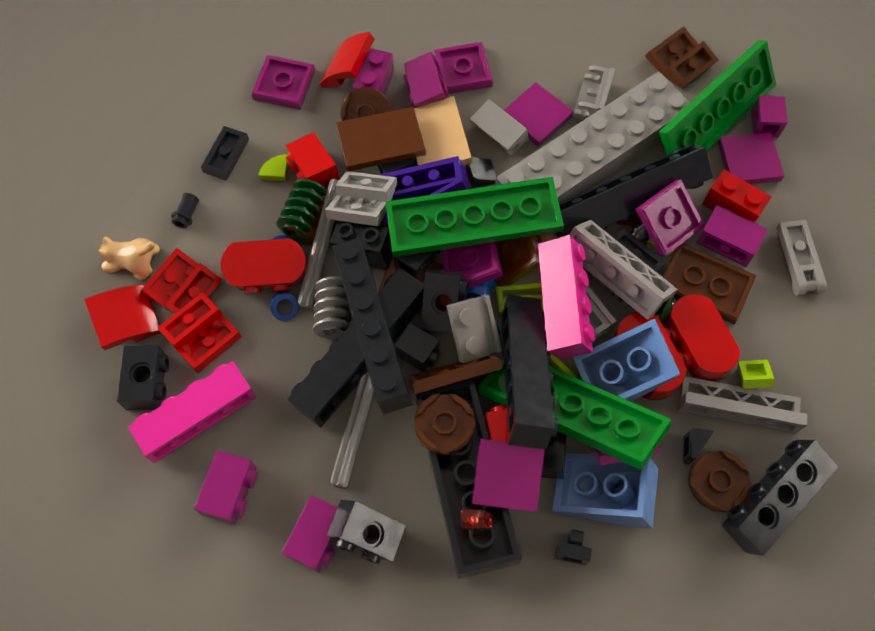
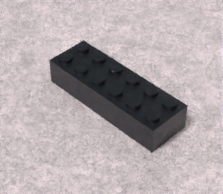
M474 379L415 394L417 409L430 396L435 394L448 395L449 393L455 394L467 401L474 412L476 423L474 435L465 448L449 455L435 454L427 450L458 579L517 565L522 560L509 509L472 503L480 439L490 440Z

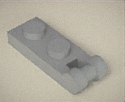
M798 220L779 223L776 230L793 281V293L796 296L805 295L809 291L824 293L827 289V283L807 221ZM805 274H810L811 280L806 281Z

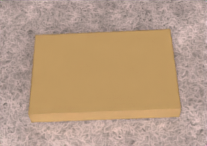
M454 96L414 109L426 149V155L416 157L418 165L459 156L463 165L473 163Z

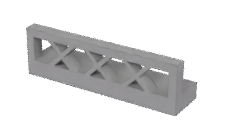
M592 220L575 226L571 231V237L578 244L581 243L584 248L586 258L582 261L583 267L647 320L652 318L663 302L671 298L678 290Z
M686 376L681 383L679 412L790 433H797L807 426V414L800 413L801 398L756 389H743L740 386ZM688 387H699L705 395L688 392ZM719 392H726L733 400L715 397V395ZM749 397L757 398L762 405L746 403L744 401ZM778 403L792 405L791 411L774 408L773 406Z

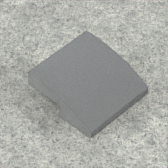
M346 171L335 185L337 196L325 210L327 219L378 226L387 211L386 201L392 200L397 177Z

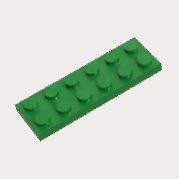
M758 40L659 131L666 155L689 144L705 147L707 151L754 106L758 96H765L776 86L767 41Z
M553 177L386 201L393 257L562 232L564 228Z
M503 358L501 360L502 369L490 372L478 386L479 395L498 404L506 405ZM548 367V371L553 373L551 394L555 395L553 418L558 419L557 431L642 470L670 429L671 419Z

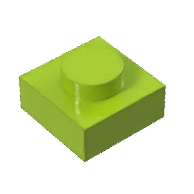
M768 359L738 361L737 371L743 389L774 387L775 378Z

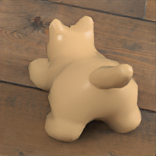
M103 237V244L98 252L103 260H105L101 266L104 272L115 273L122 269H127L138 280H145L153 273L150 261L152 256L160 252V248L156 243L145 238H137L129 242H115L108 237Z

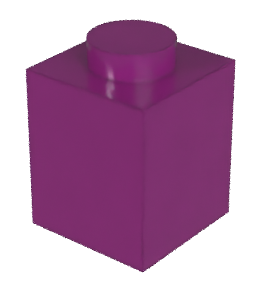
M772 95L758 96L751 109L753 134L771 132L773 138L780 137L788 123L785 97Z

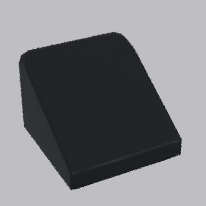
M472 157L473 163L466 165L472 188L495 184L497 176L491 159Z
M692 428L687 432L683 441L684 465H689L697 458L714 433L713 430Z

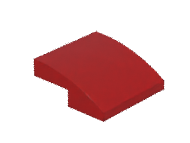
M370 32L351 36L338 46L320 82L322 88L342 86L345 79L357 77L375 40Z
M176 247L143 286L141 292L174 315L200 293L203 292L209 297L222 279L202 263H196Z
M144 284L121 287L84 299L100 345L105 351L132 339L135 343H138L161 333L157 328L160 324L150 298L141 292Z
M203 292L157 327L197 374L242 337L239 331L222 315L220 310Z

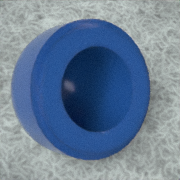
M277 293L270 301V311L278 320H290L298 312V301L290 293ZM280 300H290L292 309L288 314H280L277 311V304Z

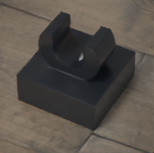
M571 529L567 543L560 542L558 544L555 559L587 565L591 560L592 548L582 546L584 531Z

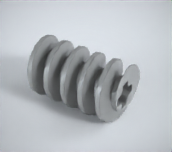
M341 277L322 278L315 284L316 294L314 298L316 303L314 311L316 313L313 316L315 322L313 332L321 338L337 339L343 335L344 331L342 329L348 328L349 322L343 319L350 316L349 311L345 309L349 307V303L345 299L347 296Z

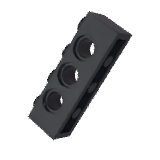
M794 440L785 447V453L782 457L766 469L767 474L760 482L755 483L748 489L745 499L728 512V518L721 526L745 553L764 556L838 469L837 464L816 440Z

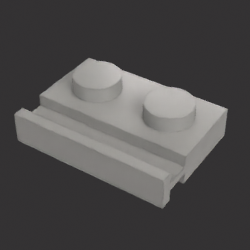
M484 294L477 298L447 305L459 362L466 363L488 356L491 353L502 351L489 295Z

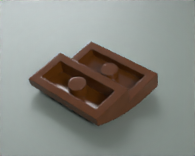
M684 26L645 55L661 74L680 88L686 86L719 61L707 44L703 41L698 45Z

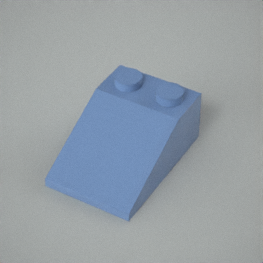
M655 319L592 348V353L573 357L584 382L630 402L637 400L681 375Z
M566 453L564 479H557L552 511L558 514L619 526L653 529L658 468L651 458L644 468L640 470L625 462L600 466L593 454Z

